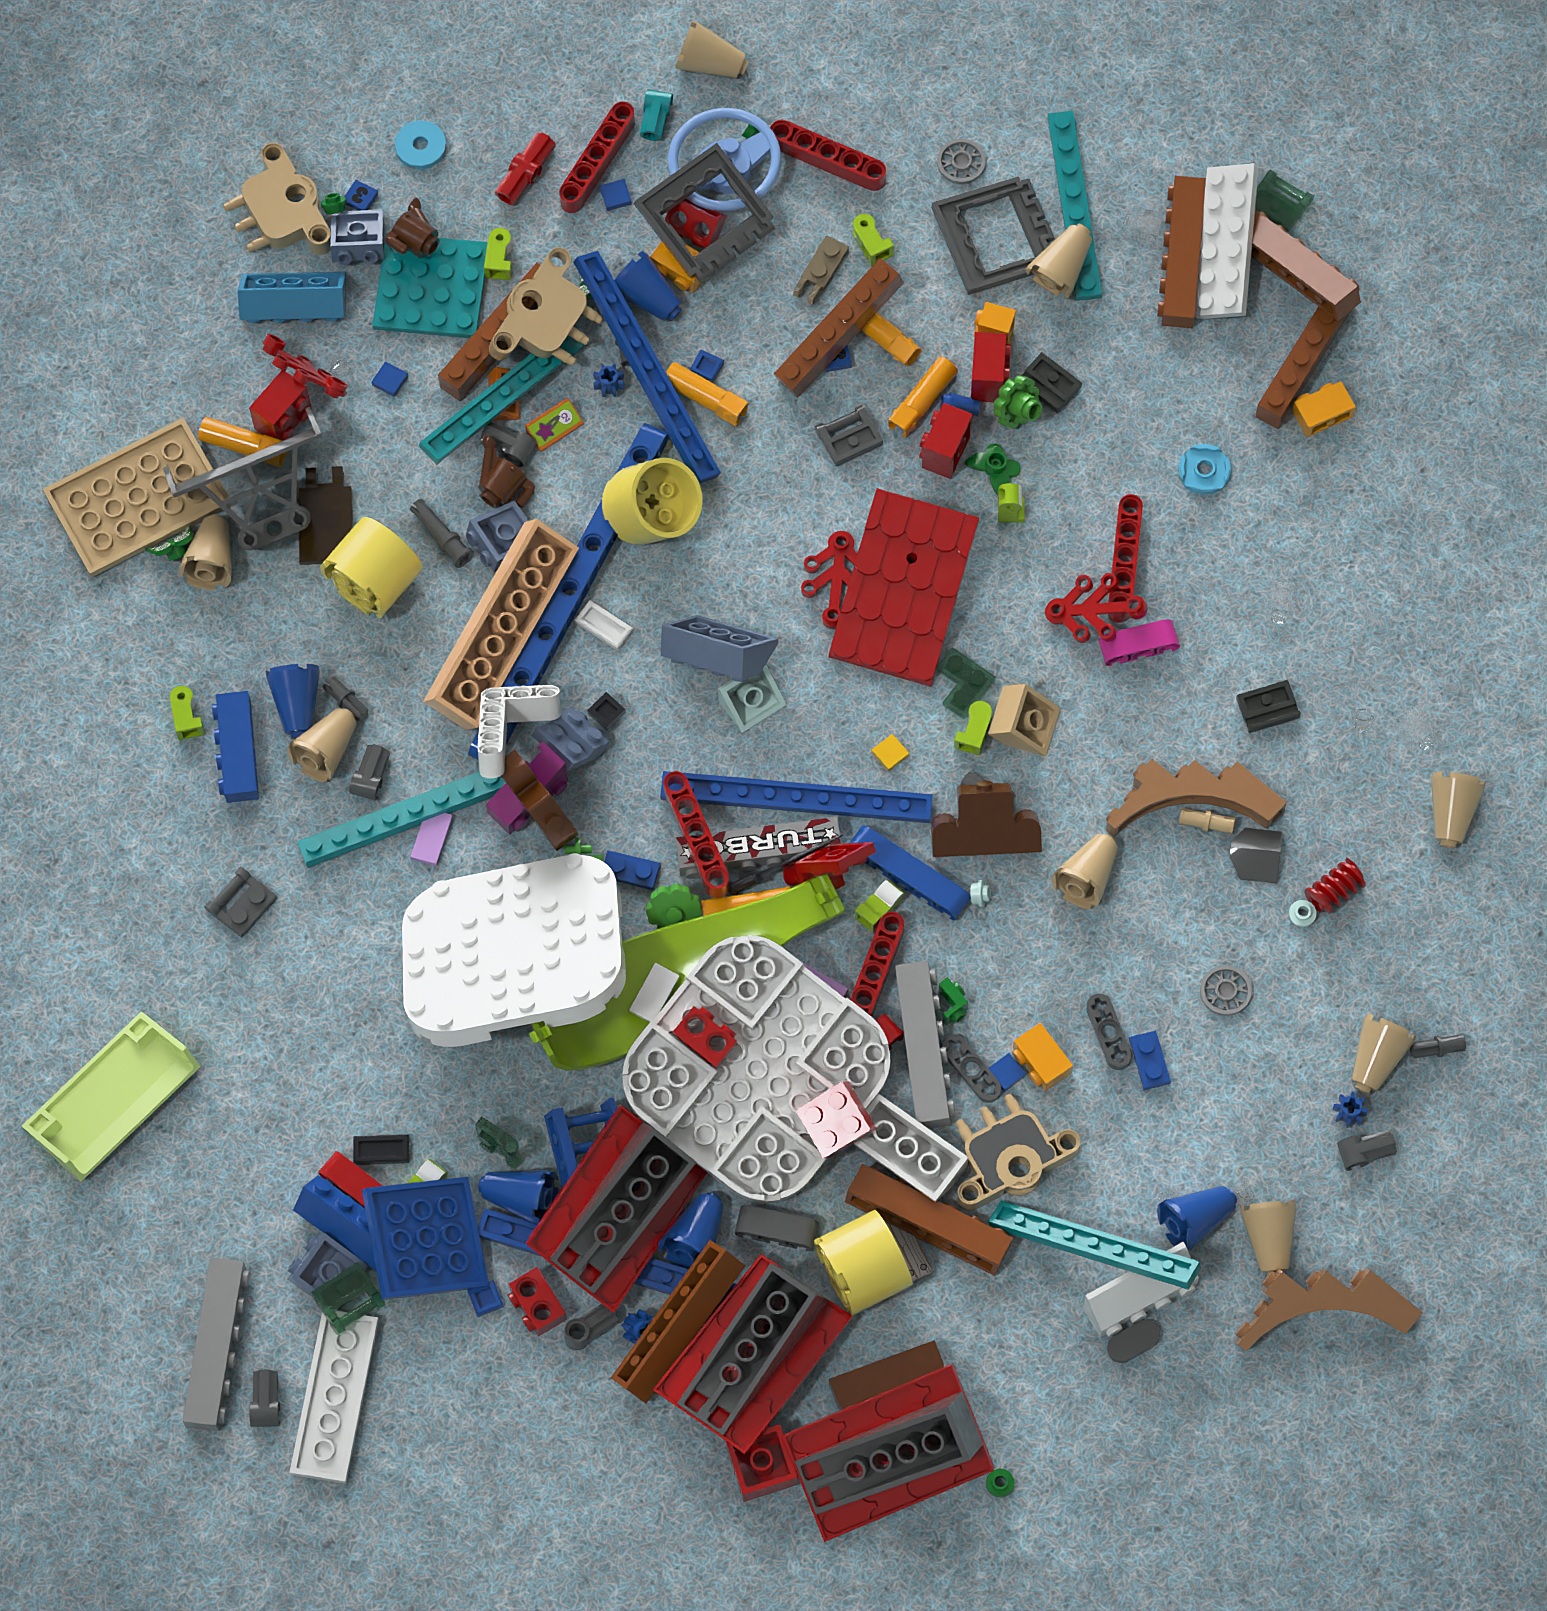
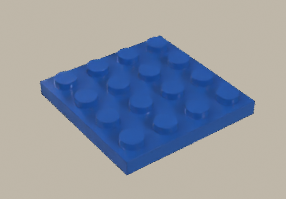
M468 1177L369 1187L362 1190L382 1300L471 1290L489 1286Z

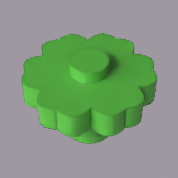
M1018 375L1014 381L1008 379L999 389L1000 397L994 401V415L999 417L998 423L1015 429L1019 423L1023 425L1027 421H1035L1039 418L1042 412V404L1039 402V389L1035 387L1034 380Z
M673 884L668 887L660 886L657 891L650 894L651 902L646 905L648 922L651 925H657V929L695 919L702 914L700 897L691 894L690 887L680 884Z

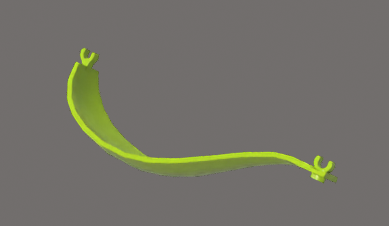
M826 873L815 876L772 897L669 925L622 941L625 953L626 981L618 998L612 997L605 1004L606 1009L580 1022L549 1028L548 1024L545 1025L544 1021L531 1023L534 1031L530 1032L529 1036L533 1044L540 1042L554 1067L565 1071L584 1070L626 1057L633 1043L649 1024V1022L630 1013L629 1010L655 963L679 975L664 1004L665 1006L700 959L717 943L730 937L755 935L769 939L783 947L804 932L843 914L845 908Z

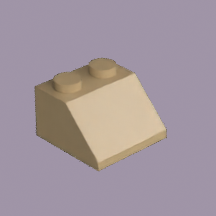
M1027 684L1003 686L988 735L1003 745L1046 756L1061 708Z

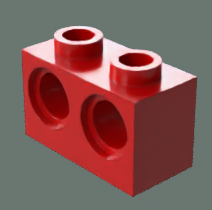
M684 199L667 212L665 221L668 225L671 224L680 237L685 236L691 239L692 244L695 246L706 248L718 240L727 215L719 211L702 208L688 199ZM680 211L686 215V223L680 220ZM702 222L708 226V234L703 232Z
M693 1006L673 1030V1035L717 1070L738 1044L737 1040L734 1039L737 1034L725 1024L719 1027L712 1020L715 1016L704 1007L698 1010ZM693 1020L702 1021L704 1024L703 1031L699 1034L691 1033L688 1030L690 1022ZM716 1037H720L726 1042L725 1048L718 1052L710 1048L711 1040Z
M538 1267L508 1284L511 1293L507 1294L515 1309L520 1307L524 1312L525 1316L522 1317V1320L529 1332L535 1330L539 1337L567 1320L565 1310ZM530 1286L536 1289L535 1294L531 1297L521 1295V1291L525 1287ZM540 1310L550 1312V1316L546 1320H538L535 1317L536 1313Z

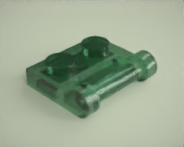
M1270 169L1257 186L1255 209L1258 212H1264L1270 221L1276 225H1281L1286 231L1290 232L1304 211L1312 203L1315 196L1309 192L1304 193L1278 177V173ZM1273 185L1277 189L1281 190L1282 192L1299 201V203L1296 204L1295 202L1291 201L1290 199L1271 189L1270 186Z
M481 1116L475 1124L478 1140L481 1141L479 1145L490 1154H493L495 1151L503 1156L508 1167L518 1168L522 1163L521 1154L518 1152V1141Z
M359 1262L311 1292V1296L337 1335L346 1331L345 1328L373 1309L379 1310L385 1306V1301L382 1300L380 1293ZM364 1292L368 1294L370 1299L339 1318L335 1313L336 1310Z

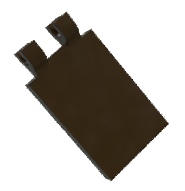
M342 466L332 467L333 483L318 484L316 467L305 468L306 488H299V505L308 509L311 520L308 527L299 531L300 565L322 564L353 528L352 487L344 486Z

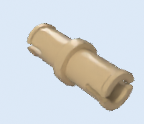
M1182 807L1179 824L1200 827L1206 832L1210 829L1233 834L1236 817L1212 814L1211 810L1202 812L1186 809L1185 807Z

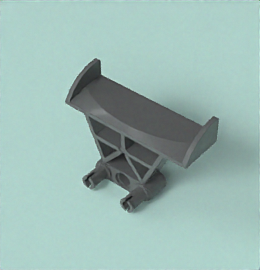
M311 407L305 409L313 426L312 429L176 484L169 466H164L163 470L174 498L200 488L242 527L238 533V544L243 549L249 551L305 529L310 524L311 516L307 508L300 505L296 506L297 452L299 446L323 437ZM292 450V472L259 485L251 466ZM247 469L254 488L221 500L206 485ZM292 478L291 501L267 489ZM258 492L290 507L248 525ZM252 495L243 521L227 505ZM275 520L282 525V531L278 535L268 533L266 526L270 521Z

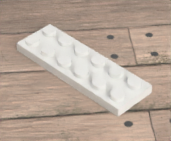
M1255 163L1207 168L1194 315L1197 319L1246 316L1259 169Z
M323 1309L289 1472L290 1475L343 1484L347 1483L379 1323L378 1317Z

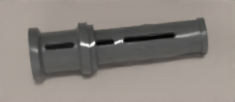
M423 499L416 500L413 504L417 508L411 505L410 511L415 514L439 542V549L451 557L453 565L456 568L463 567L472 559L474 551L471 548H466L460 541L459 534L451 532Z

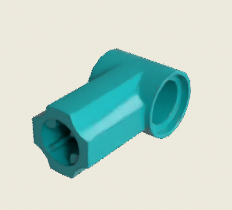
M647 89L644 99V116L640 137L651 141L662 140L666 118L670 116L669 106L673 104V93Z

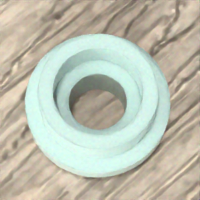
M978 880V883L971 884L970 895L973 905L985 907L986 902H989L991 899L990 886L986 885L984 880Z
M1299 900L1291 905L1289 918L1294 925L1307 927L1315 921L1316 909L1311 902ZM1304 909L1308 915L1300 916L1298 911Z

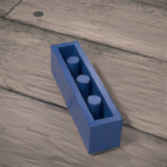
M248 691L216 694L217 704H212L213 719L218 720L219 728L214 729L215 744L220 745L221 754H216L217 769L222 770L223 779H218L219 793L225 796L227 803L258 800L257 767Z
M319 1175L303 1186L293 1211L376 1271L365 1208L334 1187L329 1181Z

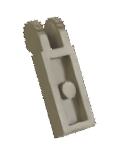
M826 235L801 275V279L794 289L793 296L799 298L809 283L814 287L808 295L807 303L813 305L849 251V246Z

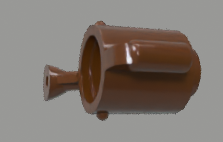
M417 197L411 201L408 211L399 217L392 230L386 235L385 242L402 255L409 251L416 257L423 258L425 255L431 256L435 252L440 239L437 238L438 230L430 225L421 211V203Z
M485 434L483 437L485 451L478 486L482 492L479 495L480 498L489 506L497 508L498 505L503 506L509 503L518 490L523 488V492L515 502L520 508H524L535 493V485L527 479L517 466L497 456V442Z

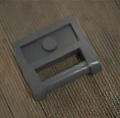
M863 405L855 407V411L825 425L821 423L815 426V431L835 466L883 445V440ZM860 420V422H862L861 424L833 437H830L829 435L830 433H833L856 421Z
M239 867L235 872L236 876L204 908L242 938L277 899V895L251 876L243 867ZM244 882L249 885L248 889L226 913L221 910L223 905Z

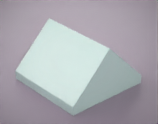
M767 665L764 666L760 675L750 677L748 681L738 682L730 680L718 688L719 703L741 733L786 706Z

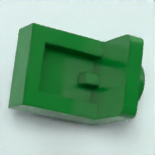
M947 977L939 983L940 994L952 1007L943 1014L945 1025L952 1021L954 1024L958 1023L967 1015L966 1010H968V1001L964 997V990L957 982L952 983Z

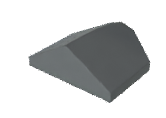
M1244 828L1231 841L1230 859L1240 880L1277 884L1282 832Z

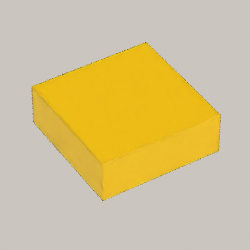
M893 734L871 749V753L888 772L909 757V752Z

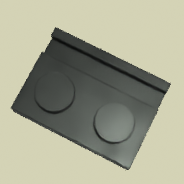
M1042 352L1021 375L1035 381V387L1039 389V400L1057 414L1082 387L1081 381Z
M1288 680L1236 696L1249 733L1298 719L1301 715Z

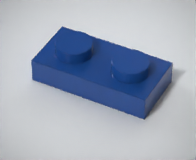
M607 850L604 863L611 868L617 882L649 890L654 889L660 868L659 862Z
M1156 1030L1129 1037L1143 1090L1169 1085L1171 1080Z

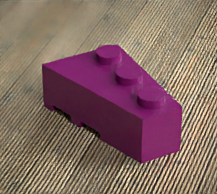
M542 742L537 747L541 752L531 763L525 762L551 796L554 794L558 796L568 786L566 763L549 746ZM506 783L486 804L487 813L509 835L515 830L517 832L521 831L529 821L530 815Z

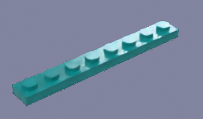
M1073 111L1048 113L1047 118L1064 228L1066 230L1070 225L1077 226V224H1081L1090 230L1091 233L1089 235L1092 237V242L1074 287L1076 301L1102 298Z
M567 335L560 348L574 356L586 345ZM531 353L420 442L419 447L436 465L439 464L564 364V362L554 355L549 358H540Z
M479 771L301 839L297 843L305 864L309 868L421 825L423 821L438 815L450 814L489 799L500 790L505 781L501 776L497 778L482 777Z
M1002 1200L988 1221L990 1227L1000 1228L1008 1234L1189 1290L1201 1269L1199 1261Z

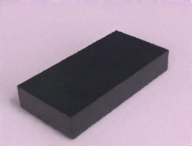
M409 1134L353 1136V1163L355 1165L409 1163Z

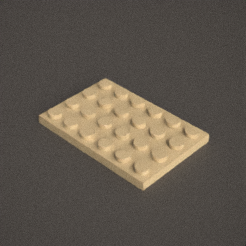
M184 418L43 489L47 500L91 578L145 551V548L152 547L184 531L189 525L193 526L203 521L205 517L223 511L200 488L175 498L171 492L163 470L164 466H169L176 484L213 469ZM220 480L206 485L221 500L229 498Z

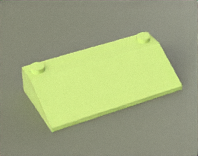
M140 1012L28 1119L22 1127L68 1172L82 1182L201 1066L186 1046L143 1012Z

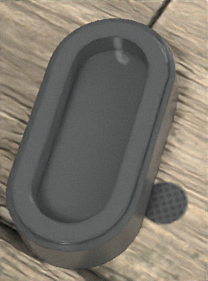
M1141 1320L1119 1332L1108 1342L1107 1352L1109 1357L1117 1363H1126L1141 1355L1158 1343L1160 1337L1159 1328L1153 1321Z

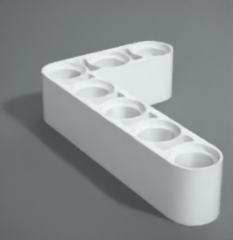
M553 685L488 688L481 693L478 759L479 771L482 777L497 778L504 774L508 722L550 721L561 716L560 690L558 687Z

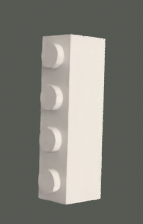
M879 1093L866 1109L877 1130L855 1142L854 1145L934 1202H937L954 1186L969 1166L968 1157Z
M1184 1242L1167 1250V1252L1191 1259ZM1129 1271L1085 1295L1083 1310L1099 1337L1106 1334L1108 1337H1112L1123 1330L1122 1325L1129 1321L1135 1324L1146 1318V1312L1156 1308L1158 1311L1171 1304V1298L1179 1294L1181 1297H1185L1196 1289L1195 1285H1197L1199 1277L1198 1275L1196 1276L1191 1287L1187 1290Z

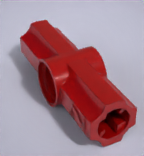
M537 132L525 150L515 155L510 163L508 174L495 190V195L501 201L514 206L527 186L534 184V178L536 175L539 176L541 174L542 165L556 147V143L550 136L543 132Z

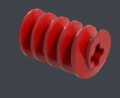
M1346 857L1345 862H1340L1337 865V869H1331L1329 875H1323L1320 879L1321 882H1314L1312 888H1306L1304 893L1307 900L1314 905L1316 911L1321 913L1324 909L1331 914L1333 912L1331 903L1336 907H1340L1339 897L1348 901L1349 895L1347 891L1349 890L1353 894H1357L1358 890L1355 884L1364 888L1366 883L1357 865Z

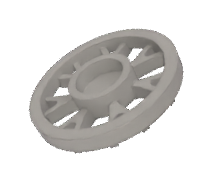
M968 139L949 141L940 149L937 158V165L941 175L948 181L956 184H967L975 181L982 175L986 164L982 148L977 143ZM958 145L960 150L953 153L951 147ZM967 146L974 148L971 154L965 151ZM943 154L951 156V162L941 160ZM981 157L982 162L972 163V158ZM952 166L954 171L948 174L944 169ZM970 167L977 170V172L974 175H971L967 171L970 169ZM957 172H964V178H956Z
M1222 965L1211 969L1204 976L1200 986V995L1204 1005L1210 1011L1222 1016H1231L1240 1013L1247 1007L1252 995V986L1249 978L1242 970L1233 966ZM1223 971L1231 972V980L1223 979ZM1212 975L1219 980L1216 986L1208 981ZM1241 977L1245 984L1237 988L1234 981ZM1205 990H1215L1216 996L1206 998ZM1237 992L1246 993V1000L1236 998ZM1217 999L1224 1002L1221 1009L1213 1006ZM1233 1000L1237 1008L1229 1010L1227 1002Z

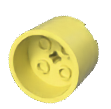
M658 458L623 468L616 473L605 486L602 497V510L605 520L609 521L614 531L618 534V538L630 544L645 545L678 537L688 532L696 524L701 514L702 491L696 476L685 464L671 458Z
M362 517L320 565V570L325 579L329 580L332 578L334 585L339 589L337 592L344 599L367 615L371 611L377 613L376 616L380 619L421 573L423 566L413 550L394 532L371 518Z
M872 1210L814 1240L821 1263L825 1262L824 1267L830 1278V1283L847 1312L850 1311L852 1316L913 1285L905 1259L888 1226L876 1210Z

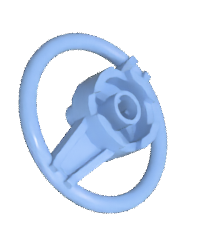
M716 108L699 113L681 126L675 134L668 152L670 176L680 169L678 166L679 150L684 139L693 129L710 120L731 118L752 125L760 133L741 143H738L734 138L713 142L703 149L700 154L718 143L744 179L748 181L751 170L771 153L769 172L765 180L754 192L761 199L774 185L781 167V150L771 128L757 116L735 108ZM719 174L700 188L722 192L723 194L735 193L722 174ZM696 192L686 198L697 206L713 211H733L746 207L740 198L718 201L705 198Z

